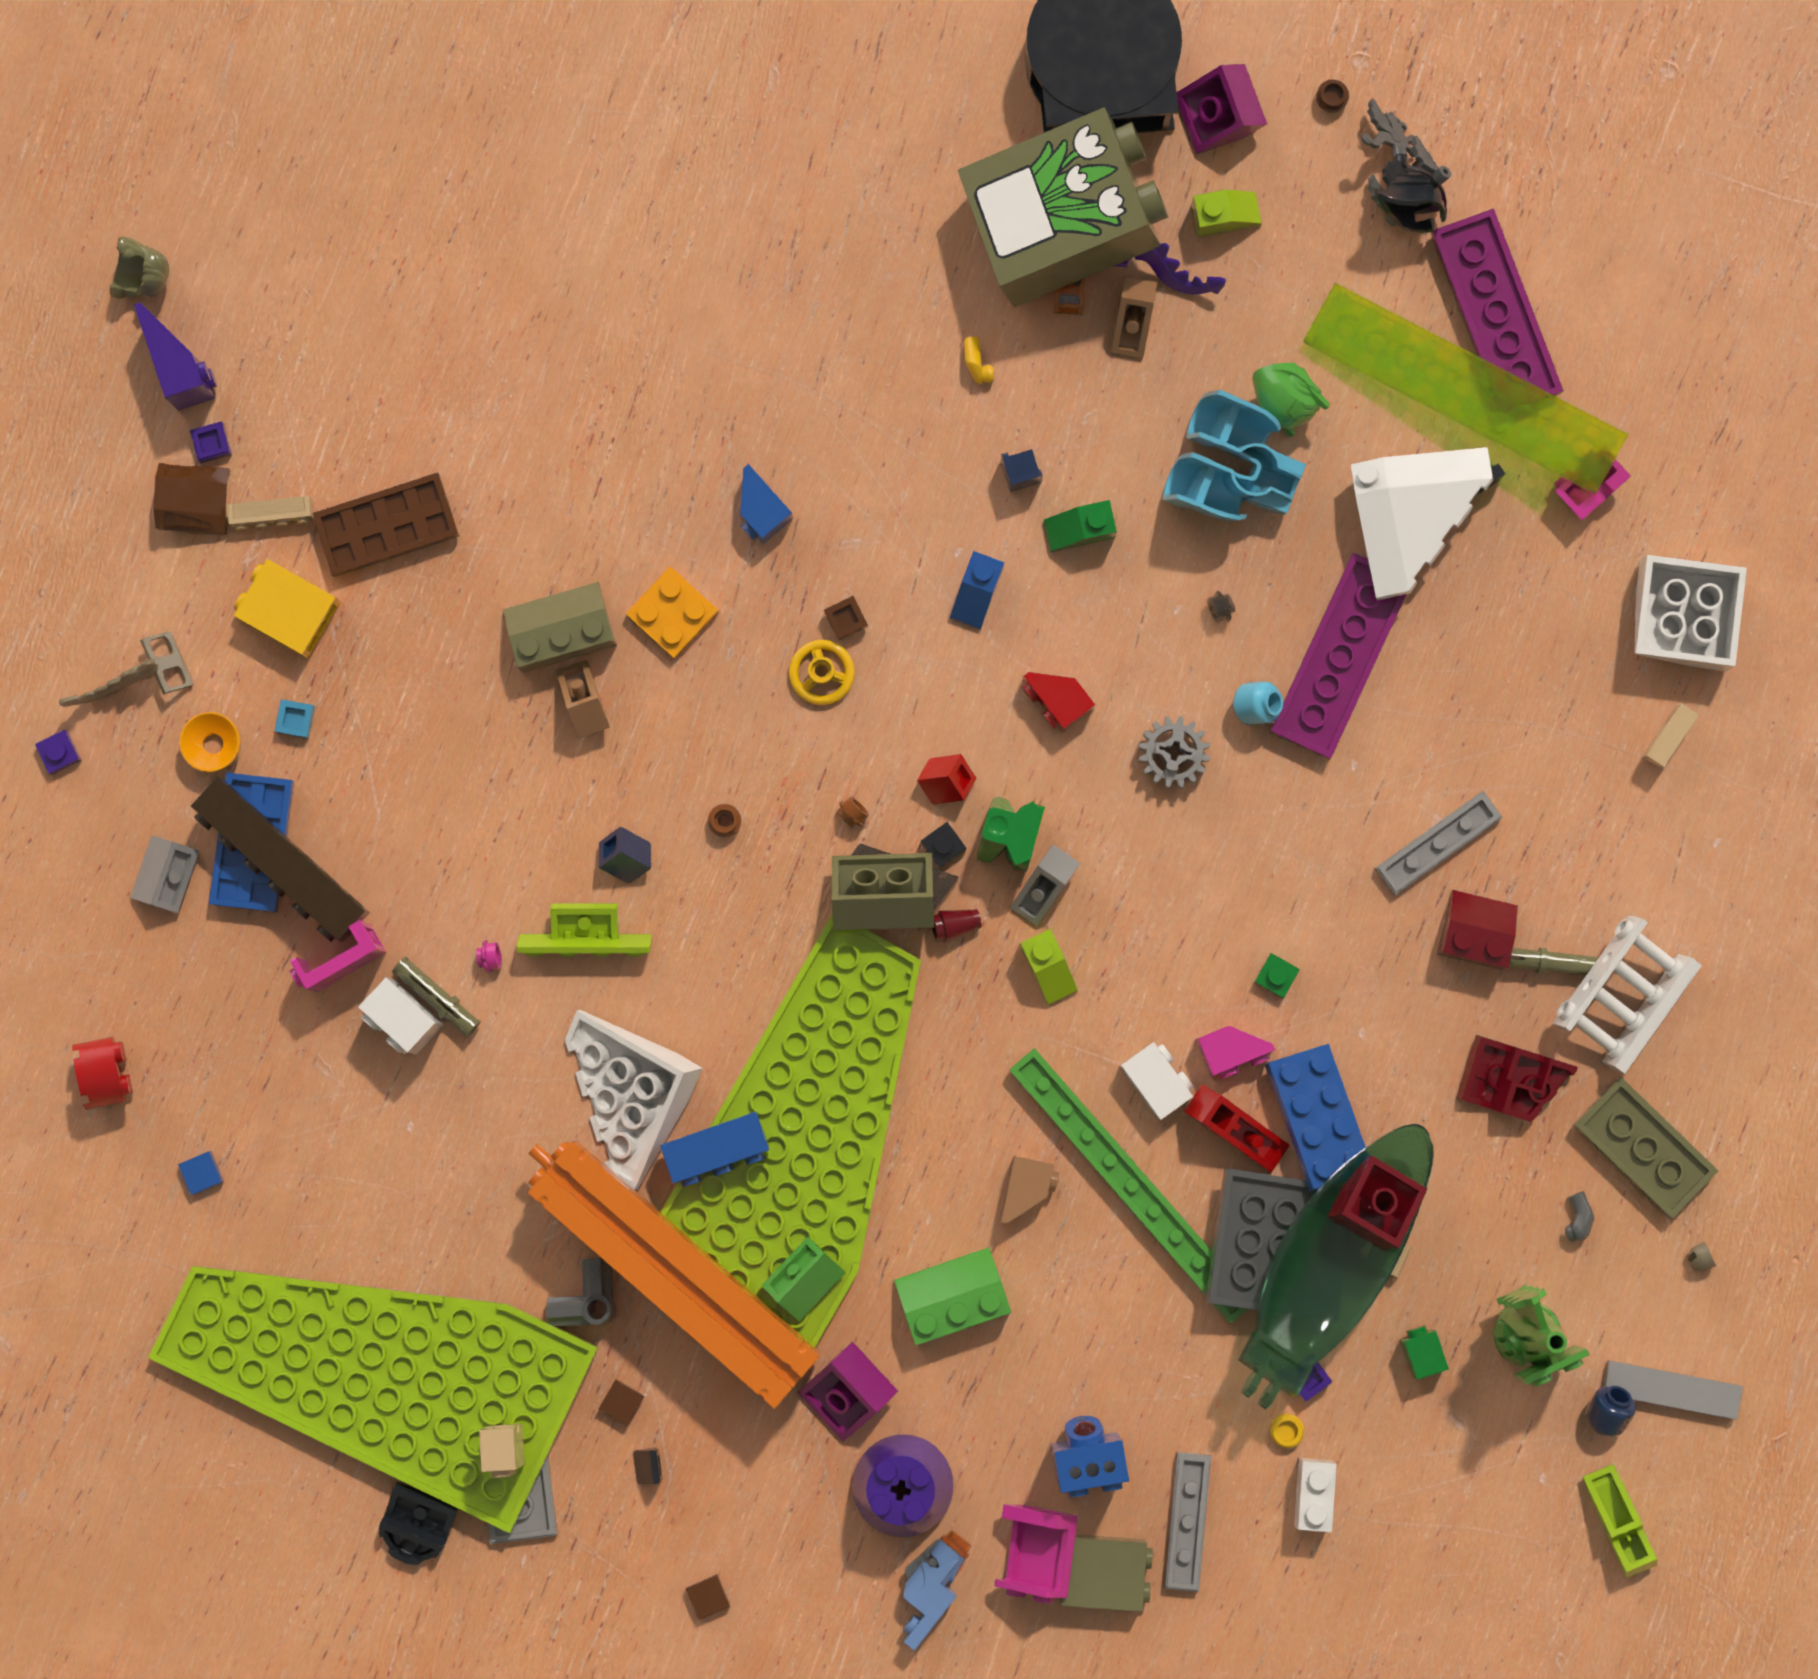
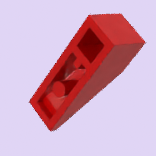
M1204 1085L1200 1086L1184 1110L1185 1114L1271 1173L1290 1146L1221 1094Z

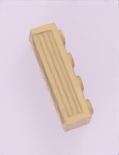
M310 496L227 504L228 522L235 530H247V526L267 528L268 524L276 523V526H286L288 522L296 521L297 524L309 523V520L314 519L312 514L314 513L313 500Z

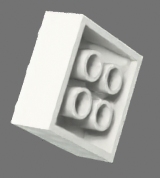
M1653 555L1645 556L1639 562L1636 587L1635 654L1686 666L1719 671H1728L1735 667L1747 568Z

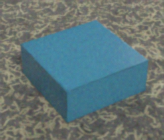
M281 699L274 732L309 739L315 706Z

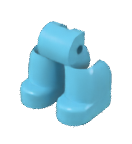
M1215 390L1205 393L1199 400L1190 418L1186 438L1206 447H1216L1251 463L1250 473L1248 476L1234 472L1231 468L1193 452L1182 454L1175 461L1168 475L1162 499L1178 507L1190 508L1206 516L1225 521L1246 519L1247 514H1239L1243 500L1265 510L1286 515L1306 464L1278 453L1265 445L1271 433L1279 432L1281 429L1278 420L1271 413L1225 391Z

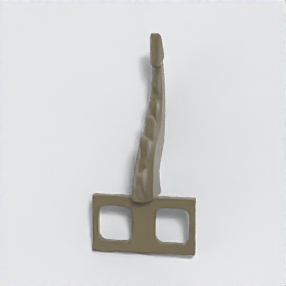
M169 631L140 640L148 661L124 671L117 678L108 681L106 685L98 687L89 693L60 699L59 704L62 707H69L96 701L115 694L138 681L152 678L154 674L163 695L192 687L193 683L173 636ZM160 638L165 639L171 654L156 657L150 646V641ZM177 668L184 680V684L169 687L164 679L163 671Z

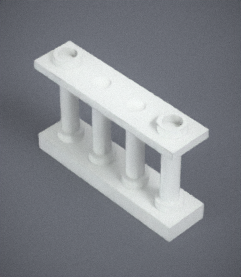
M1631 915L1617 925L1614 932L1615 936L1571 998L1560 1005L1556 1013L1557 1017L1553 1021L1556 1027L1571 1031L1574 1026L1578 1027L1606 1049L1607 1055L1602 1062L1610 1069L1623 1074L1630 1068L1702 966L1692 957L1681 954L1674 958L1670 957L1641 934L1648 922L1643 918ZM1632 944L1664 968V974L1657 984L1652 985L1622 961V958ZM1613 971L1645 995V1001L1638 1011L1633 1012L1602 988ZM1594 998L1625 1022L1626 1028L1619 1038H1612L1583 1015Z

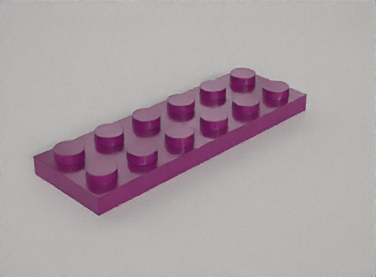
M1494 208L1437 228L1431 232L1433 242L1499 415L1561 394L1564 390Z
M1354 552L1351 554L1284 699L1282 711L1270 730V733L1328 760L1333 756L1407 595L1377 600L1367 558Z

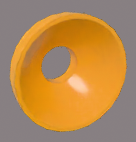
M203 712L189 719L180 733L179 745L182 756L193 768L203 772H218L226 769L235 761L240 752L241 738L238 728L228 717L216 712ZM211 735H219L223 740V747L216 754H210L205 749V741Z

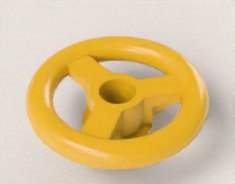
M815 640L806 643L797 650L790 662V683L797 695L811 704L828 705L839 701L849 692L854 682L855 668L851 656L841 645L833 641ZM822 649L829 650L839 656L844 664L845 673L835 671L832 661L823 657ZM812 652L813 660L808 666L809 678L801 683L799 678L800 664L804 657ZM820 666L828 669V673L824 677H819L815 673L816 669ZM829 681L841 683V686L835 692L828 695H816L809 692L817 684H825Z

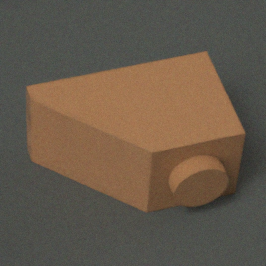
M1130 277L1124 278L1111 353L1143 358L1157 282Z
M585 660L557 670L556 673L565 705L578 738L594 735L601 730L610 728L588 661Z
M1013 1157L1000 1222L1008 1224L1046 1199L1049 1191L1055 1192L1059 1172L1053 1171L1054 1164Z

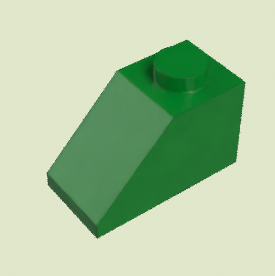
M1110 500L1075 507L1044 519L1050 552L1115 539L1117 533Z

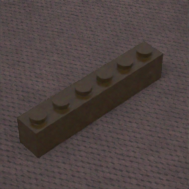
M217 776L191 805L197 812L194 818L203 827L210 830L213 826L222 835L218 840L231 852L238 849L246 857L243 863L257 875L262 871L271 880L267 883L268 886L281 897L285 894L295 901L292 907L306 920L310 916L320 924L316 929L330 942L335 938L338 941L344 942L352 933L348 926L359 920L363 921L370 914L362 904L224 779Z

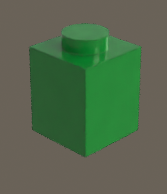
M1423 1325L1406 1331L1408 1337L1400 1339L1414 1379H1422L1449 1370L1436 1330H1427L1426 1326Z

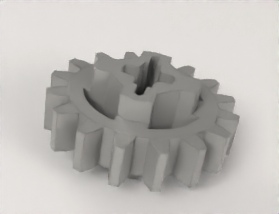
M1169 716L1165 717L1164 726L1162 727L1155 721L1152 724L1155 732L1145 731L1143 734L1148 743H1139L1138 749L1145 751V755L1140 756L1138 761L1141 763L1147 762L1148 764L1143 773L1146 775L1153 772L1155 774L1153 783L1156 784L1160 779H1163L1167 789L1171 786L1172 781H1176L1179 789L1184 787V779L1186 778L1192 784L1195 783L1196 777L1194 772L1203 774L1205 768L1200 763L1209 762L1210 756L1203 754V751L1210 747V743H1201L1200 740L1205 734L1204 730L1195 733L1193 729L1196 723L1192 721L1188 726H1185L1181 716L1176 724H1172ZM1172 731L1170 739L1164 743L1154 742L1161 734ZM1184 734L1193 741L1196 750L1188 747L1183 739ZM1172 745H1177L1178 751L1184 755H1179L1176 761L1171 760V755L1165 752V750H1170ZM1152 755L1161 759L1165 765L1164 771L1155 764ZM1183 763H1194L1186 772L1177 774L1178 767Z

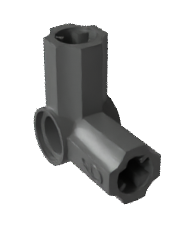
M602 1258L582 1260L583 1296L549 1297L546 1306L548 1324L562 1327L606 1325L610 1323L616 1316L617 1310L613 1295V1268ZM601 1300L605 1303L607 1310L604 1317L597 1320L592 1315L591 1309L596 1301Z

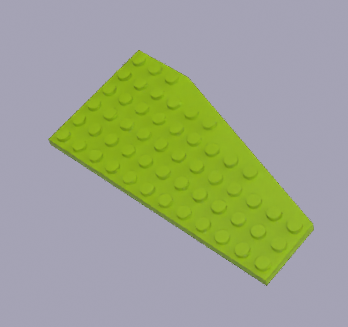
M833 914L710 1127L757 1112L770 1148L769 1151L763 1152L765 1159L746 1165L744 1159L732 1163L734 1170L714 1176L713 1171L700 1174L702 1181L686 1187H682L680 1181L676 1184L661 1210L665 1217L814 1347L819 1342L859 1271L921 964L920 959L867 929L833 930ZM809 1237L846 1273L803 1319L798 1321L779 1305L761 1285Z
M192 1266L148 1358L505 1532L511 1533L599 1347L558 1327L552 1326L510 1304ZM523 1424L525 1465L516 1469V1473L508 1477H491V1471L481 1472L479 1430L493 1425Z

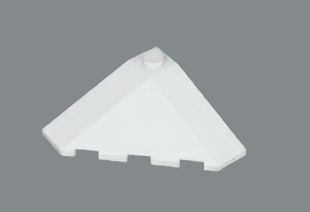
M1487 447L1382 457L1351 464L1355 496L1377 600L1411 593L1417 584L1414 578L1425 563L1429 566L1433 563L1444 548L1445 543L1442 540L1451 527L1454 525L1458 528L1472 510L1473 506L1470 502L1479 489L1486 490L1492 483L1493 475Z
M577 1010L566 1035L565 1042L568 1052H576L581 1070L575 1072L582 1096L589 1095L595 1115L589 1118L597 1142L604 1140L610 1159L604 1163L634 1190H638L661 1150L660 1145L665 1143L691 1098L703 1068L674 1051L582 1010Z

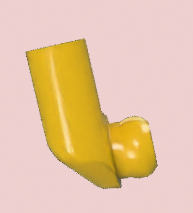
M974 336L965 338V363L973 380L981 385L984 382L992 383L994 381L993 366H982L980 339Z

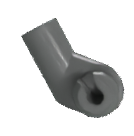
M1584 1191L1568 1197L1576 1215L1573 1224L1565 1228V1235L1571 1242L1584 1241L1589 1236L1594 1222L1593 1211Z

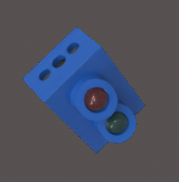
M1088 1415L1075 1417L1065 1425L1067 1441L1051 1443L1056 1477L1061 1493L1067 1492L1069 1497L1088 1495V1488L1101 1486L1103 1492L1122 1489L1123 1482H1129L1123 1441L1117 1432L1104 1434L1103 1426L1099 1419Z

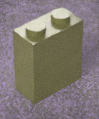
M1075 1534L1068 1597L1060 1598L1061 1606L1143 1612V1603H1149L1150 1582H1145V1569L1152 1568L1153 1549L1147 1548L1145 1539Z

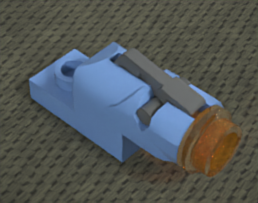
M952 1529L947 1535L943 1534L939 1540H935L905 1568L908 1580L905 1582L903 1598L923 1613L920 1618L915 1614L903 1629L906 1633L904 1643L914 1651L956 1598V1592L947 1584L948 1582L953 1583L961 1565L969 1557L967 1552L971 1549L972 1545Z

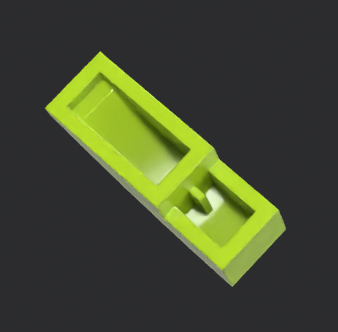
M1614 1464L1583 1476L1582 1479L1625 1578L1657 1566L1658 1559Z

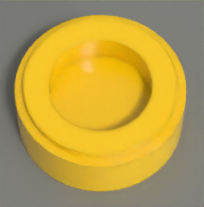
M1283 1413L1276 1416L1271 1422L1270 1435L1277 1445L1283 1448H1292L1302 1441L1304 1426L1295 1415Z

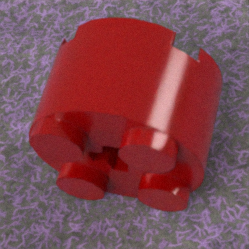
M112 1036L73 1044L72 1051H79L80 1054L79 1058L73 1059L80 1096L88 1095L90 1102L83 1104L85 1110L127 1102V1095L133 1094L130 1075H123L121 1062L126 1061L123 1042H116Z

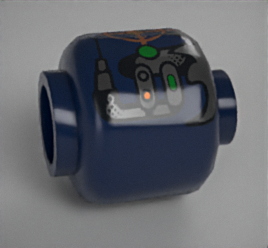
M1615 1385L1604 1386L1595 1392L1587 1406L1585 1415L1588 1423L1597 1433L1606 1436H1618L1627 1429L1635 1415L1636 1406L1630 1393L1624 1388Z

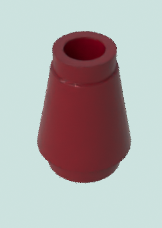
M978 909L938 911L934 915V927H932L935 940L937 942L944 940L947 943L975 931V929L982 928Z

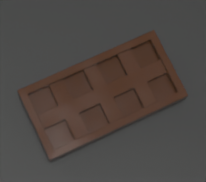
M438 472L312 513L333 577L459 537Z

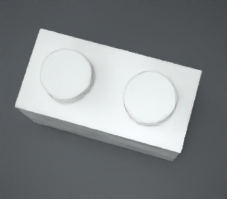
M1152 1042L1120 1065V1068L1157 1119L1162 1120L1193 1097L1189 1091L1193 1088V1085L1182 1071L1177 1074L1169 1064L1174 1059L1165 1046L1161 1044L1157 1047Z
M1299 1458L1294 1526L1298 1530L1332 1532L1337 1467L1334 1461Z

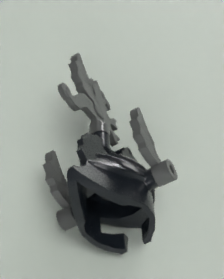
M1372 98L1368 102L1369 110L1367 113L1370 116L1371 123L1375 125L1379 133L1375 135L1374 140L1368 134L1363 133L1361 141L1372 148H1378L1381 144L1391 146L1393 161H1388L1382 170V179L1386 183V190L1381 187L1375 175H1371L1368 178L1369 186L1367 189L1371 193V199L1376 202L1379 208L1385 211V219L1388 224L1392 226L1397 224L1402 229L1411 232H1433L1435 219L1429 218L1416 222L1414 214L1439 211L1441 222L1446 220L1448 208H1446L1447 200L1442 184L1451 177V172L1446 166L1438 167L1419 137L1413 135L1406 137L1403 132L1407 129V125L1401 122L1393 112L1383 114L1375 99ZM1407 152L1412 158L1415 157L1416 161L1412 166L1408 165Z

